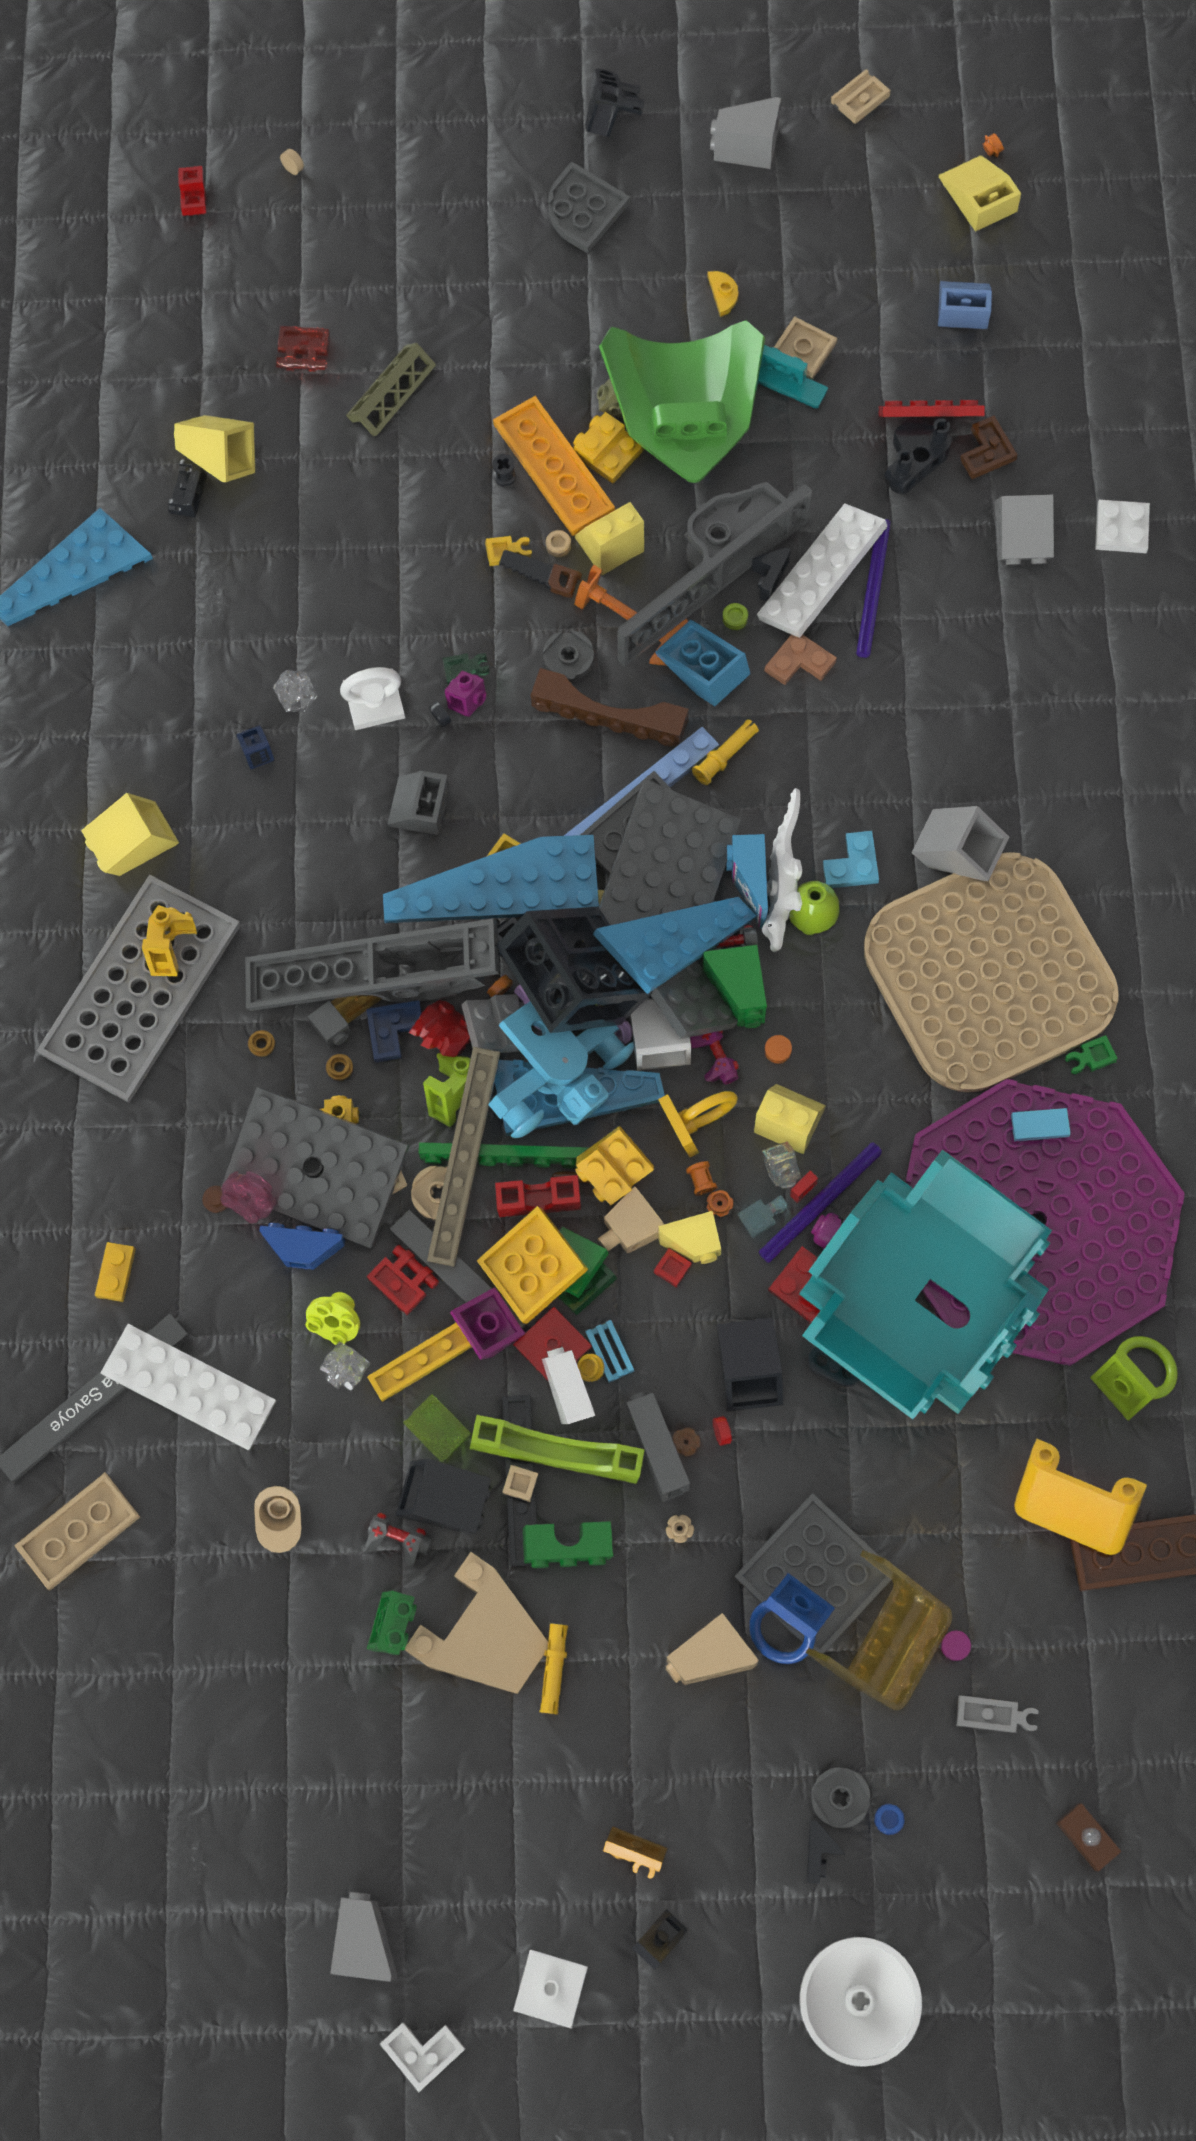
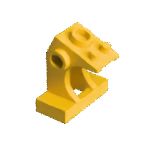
M158 905L149 917L146 939H143L142 950L151 976H178L179 966L171 941L179 934H197L194 919L189 912L182 914L175 908H166Z

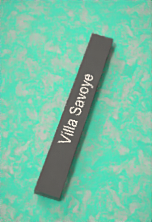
M171 1314L147 1332V1334L174 1348L189 1336ZM101 1372L98 1373L1 1454L0 1468L11 1482H16L127 1387L102 1375Z

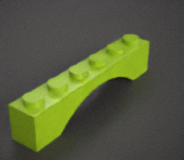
M481 1415L476 1416L469 1448L474 1451L634 1484L637 1483L640 1477L645 1449L621 1444L588 1442L533 1431L505 1420Z

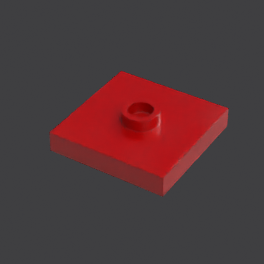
M555 1307L548 1311L513 1344L547 1381L548 1378L542 1359L548 1357V1351L561 1347L564 1348L565 1352L572 1350L577 1363L582 1356L592 1349V1345Z

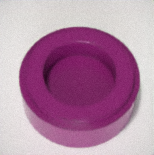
M951 1631L943 1637L941 1650L948 1659L960 1661L970 1653L971 1642L965 1633Z

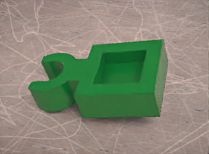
M1105 1035L1082 1044L1080 1047L1082 1053L1071 1052L1066 1056L1065 1061L1076 1060L1079 1066L1071 1070V1074L1076 1075L1083 1070L1084 1066L1088 1065L1091 1072L1115 1063L1118 1058Z

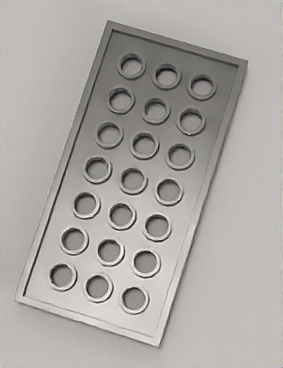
M149 874L38 1047V1054L130 1103L241 926L240 922ZM158 904L165 905L166 908H175L182 914L189 912L194 919L197 933L202 928H209L211 930L209 937L205 939L198 938L197 934H179L175 936L172 947L179 966L178 972L183 973V978L178 983L170 982V976H151L150 971L147 970V962L142 950L143 939H146V937L138 935L140 928L148 926L152 910ZM129 948L138 949V954L133 959L124 957L126 950ZM188 950L197 951L196 958L191 961L184 960L183 955ZM115 970L124 971V976L119 981H112L110 979L112 972ZM137 982H145L147 984L146 989L141 993L133 992V986ZM101 992H108L110 994L109 1000L105 1003L96 1002V997ZM160 994L169 995V1000L164 1005H157L155 1003L156 997ZM124 1004L132 1005V1011L128 1015L119 1014V1008ZM87 1014H93L96 1016L95 1022L89 1026L83 1025V1017ZM144 1017H155V1022L151 1027L141 1026ZM108 1027H118L116 1036L112 1038L105 1037L104 1033ZM74 1036L81 1037V1043L78 1047H68L70 1038ZM131 1039H140L141 1045L135 1050L127 1048V1044ZM100 1048L104 1050V1055L101 1059L92 1060L90 1058V1054L94 1049ZM117 1061L127 1062V1067L124 1071L120 1073L113 1071V1066Z

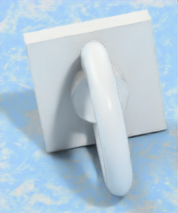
M382 667L369 668L356 672L346 680H343L340 693L349 703L355 730L405 718L398 691L401 685V677L395 670Z

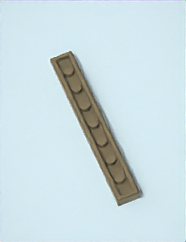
M473 1047L427 1261L451 1267H455L489 1111L488 1104L491 1102L501 1053L499 1051Z

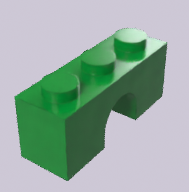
M611 1521L582 1523L579 1526V1541L574 1546H564L557 1541L554 1533V1524L525 1525L522 1529L524 1564L531 1563L532 1568L549 1567L550 1562H560L561 1567L577 1566V1561H588L591 1566L605 1565L606 1560H610L613 1557Z

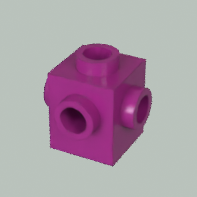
M461 671L445 689L448 709L470 717L487 698L484 680L477 675H472L465 671Z

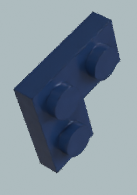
M420 1001L366 1009L375 1063L402 1058L398 1033L410 1031L422 1014Z

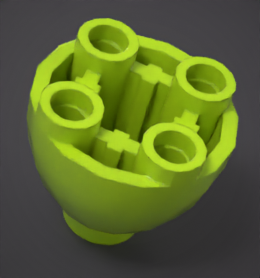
M808 881L800 884L797 887V892H800L802 906L800 911H795L794 909L790 911L789 918L791 923L806 935H813L828 930L836 923L839 917V900L835 891L828 884L820 881Z

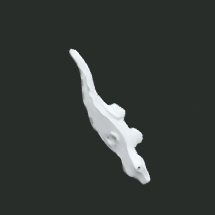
M796 788L791 793L788 811L784 816L782 825L778 828V834L773 841V851L770 856V880L767 883V896H769L770 908L767 919L762 927V932L770 940V949L773 952L779 951L782 947L786 920L789 918L790 911L793 909L800 911L802 906L800 892H797V881L801 877L802 866L800 860L793 858L791 836L800 808V790Z

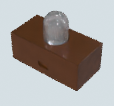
M1082 1803L1077 1804L1056 1822L1095 1871H1100L1122 1852Z

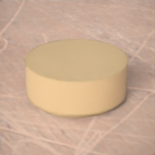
M287 149L281 154V162L288 172L297 175L303 170V160L296 151Z
M561 530L551 532L546 538L548 553L554 557H562L568 554L571 549L570 536Z

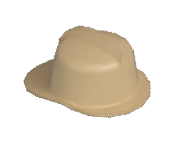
M273 1486L264 1489L257 1496L254 1506L257 1538L262 1546L271 1552L281 1553L289 1551L297 1544L301 1536V1511L298 1498L291 1490L285 1487Z

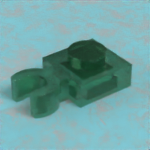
M468 653L442 658L448 685L461 671L470 674L477 673L478 675L490 673L489 665L479 666V663L487 661L485 653L477 654L470 660Z

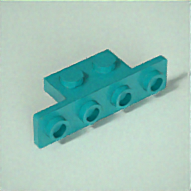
M764 345L758 384L815 409L819 408L828 392L827 386L807 378L808 363H805L798 357H791L782 353L775 347Z

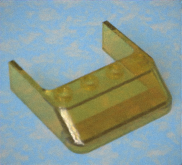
M863 1550L860 1556L891 1578L894 1586L850 1667L846 1669L831 1657L809 1647L805 1653L854 1688L888 1708L900 1710L908 1703L952 1621V1612L948 1606L885 1558Z

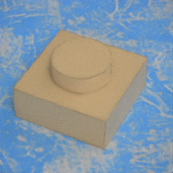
M511 1465L502 1493L530 1502L538 1473Z

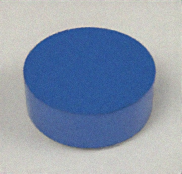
M885 1804L879 1807L875 1813V1826L883 1834H896L904 1825V1814L896 1805Z

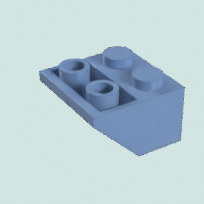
M940 281L938 327L987 329L991 314L992 290L990 284Z

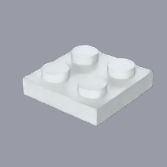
M1098 500L1095 550L1147 553L1150 503Z

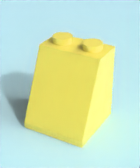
M204 415L174 424L175 449L220 481L228 482L255 473L254 423Z
M631 502L582 529L575 535V539L591 562L602 569V576L644 552V520Z
M129 793L123 795L81 830L86 838L85 843L87 847L94 852L98 859L97 864L99 868L105 873L117 876L123 875L179 843L156 802Z
M775 1084L767 1090L757 1111L754 1133L804 1154L826 1105Z

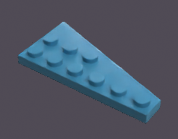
M99 508L0 595V620L7 626H10L36 614V610L49 604L53 606L59 603V599L70 594L72 596L107 581L109 576L122 570L126 572L132 569L133 565L143 560L147 562L152 560L153 557L139 542Z
M734 897L597 928L593 935L638 985L649 994L702 957L704 951L712 950L744 926L751 923L756 915L740 897Z

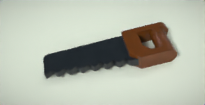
M508 550L503 551L499 566L504 565L506 569L511 568L512 572L518 571L519 575L525 574L526 578H532V581H538L540 585L545 584L546 588L552 593L567 598H572L577 581L582 577V573L558 564L551 565ZM560 575L568 577L565 587H562L559 583Z

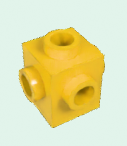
M338 1095L324 1100V1108L320 1109L321 1111L359 1124V1108L354 1107L352 1099Z

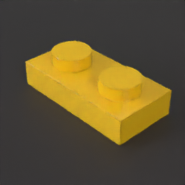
M107 1242L95 1291L97 1298L124 1302L136 1250L134 1246Z

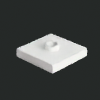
M530 1949L513 2011L571 2028L588 1966Z

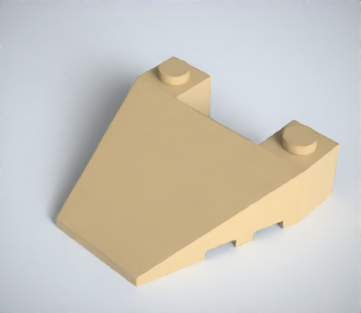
M470 1552L454 1576L459 1582L474 1591L476 1596L445 1641L420 1625L407 1643L405 1651L430 1669L518 1694L544 1656V1651L548 1647V1641L495 1568Z

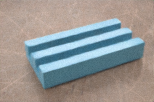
M611 1320L603 1325L596 1326L592 1330L585 1331L595 1354L604 1362V1374L609 1383L634 1372V1368ZM605 1330H609L626 1369H621L605 1335ZM599 1334L617 1373L611 1374L594 1335Z

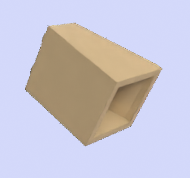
M722 1613L667 1656L668 1665L666 1670L676 1683L681 1680L684 1685L753 1669L757 1666L759 1660Z

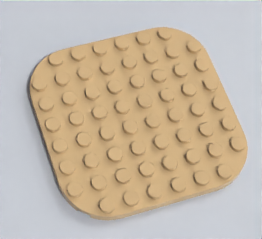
M1002 853L989 881H982L953 873L887 904L873 917L866 932L864 957L874 981L924 1071L934 1081L951 1090L960 1092L987 1090L1005 1079L1016 1077L1099 1036L1107 1028L1116 1011L1118 986L1115 976L1061 881L1045 863L1036 858L1034 860L1021 856V853Z

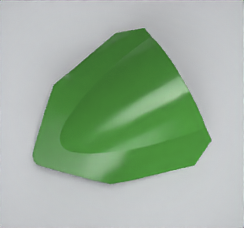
M747 320L731 325L710 337L684 343L652 342L615 327H611L608 330L599 348L616 394L628 435L682 478L692 483L700 482L749 430L765 337Z

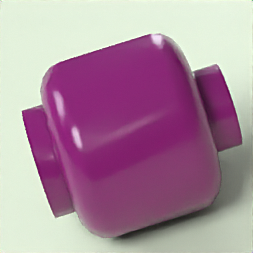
M829 1213L826 1216L822 1214L811 1231L814 1234V1242L825 1249L845 1220L834 1213Z

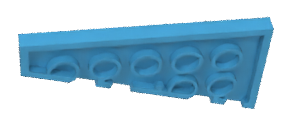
M515 1059L513 1061L499 1060L495 1078L497 1094L534 1067L530 1062ZM601 1067L598 1069L585 1068L583 1071L584 1074H593L608 1092V1099L587 1118L660 1103L658 1099L665 1096L660 1073L633 1070L616 1071ZM537 1090L524 1101L534 1114L541 1109L544 1111L541 1122L534 1130L570 1122L559 1110L555 1093L544 1094ZM503 1119L506 1136H509L514 1131Z

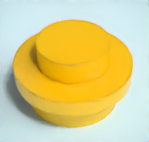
M596 1354L582 1356L577 1364L584 1381H597L604 1373V1362Z

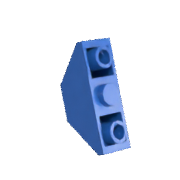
M269 1223L268 1226L260 1225V1233L286 1267L314 1270L345 1246L343 1235L334 1229H323L322 1232H316L307 1226H296L295 1229L285 1228V1225L279 1223Z

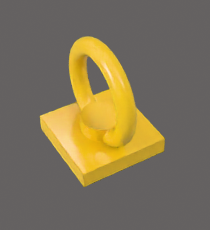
M732 1091L720 1092L680 1112H677L668 1094L658 1100L689 1158L698 1154L699 1151L690 1134L697 1131V1128L710 1124L728 1113L736 1105L738 1097ZM716 1105H719L718 1107H716L715 1109H713V1110L707 1112L706 1114H703V1115H701V1116H699V1117H696V1116H698L699 1114H701L702 1112H704V1111H706V1110H708V1109H710V1108H712V1107H714V1106H716Z

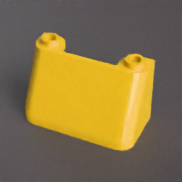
M1036 1439L1015 1499L1014 1508L1018 1516L1104 1554L1113 1555L1120 1552L1124 1547L1138 1513L1147 1484L1127 1477L1118 1480L1111 1493L1057 1471L1060 1459L1058 1450L1051 1444Z

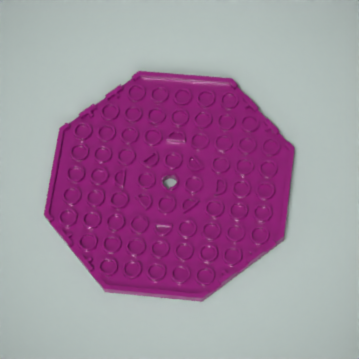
M1005 1079L915 1134L905 1183L909 1186L915 1187L935 1158L944 1150L1029 1214L1042 1215L1045 1218V1226L1052 1230L1046 1239L1050 1242L1049 1246L1041 1256L1037 1253L1033 1256L1032 1260L1035 1263L1028 1271L1029 1275L1049 1290L1036 1310L1040 1313L1031 1327L1025 1324L1013 1341L1017 1346L1012 1353L1072 1366L1165 1306L1167 1286L1171 1274L1174 1247L1177 1240L1181 1207L1185 1193L1122 1104L1111 1101L1107 1103L1094 1100L1093 1097L1074 1093L1066 1094L1047 1087L1029 1086L1017 1083L1015 1080ZM1067 1108L1070 1127L1069 1137L1014 1141L1011 1120L1012 1112ZM930 1279L921 1292L939 1319L952 1328L959 1329L966 1326L970 1319L968 1308Z

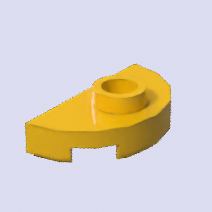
M709 271L707 277L719 315L722 317L729 314L738 301V286L734 279L726 273Z

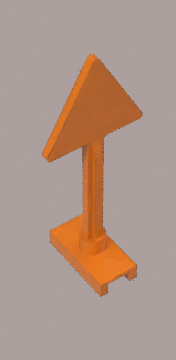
M593 565L587 582L582 580L579 585L574 605L583 610L588 602L593 599L629 620L637 612L608 594L606 589L598 585L602 569ZM687 619L659 640L661 644L657 650L688 623ZM656 653L650 658V664L667 666Z

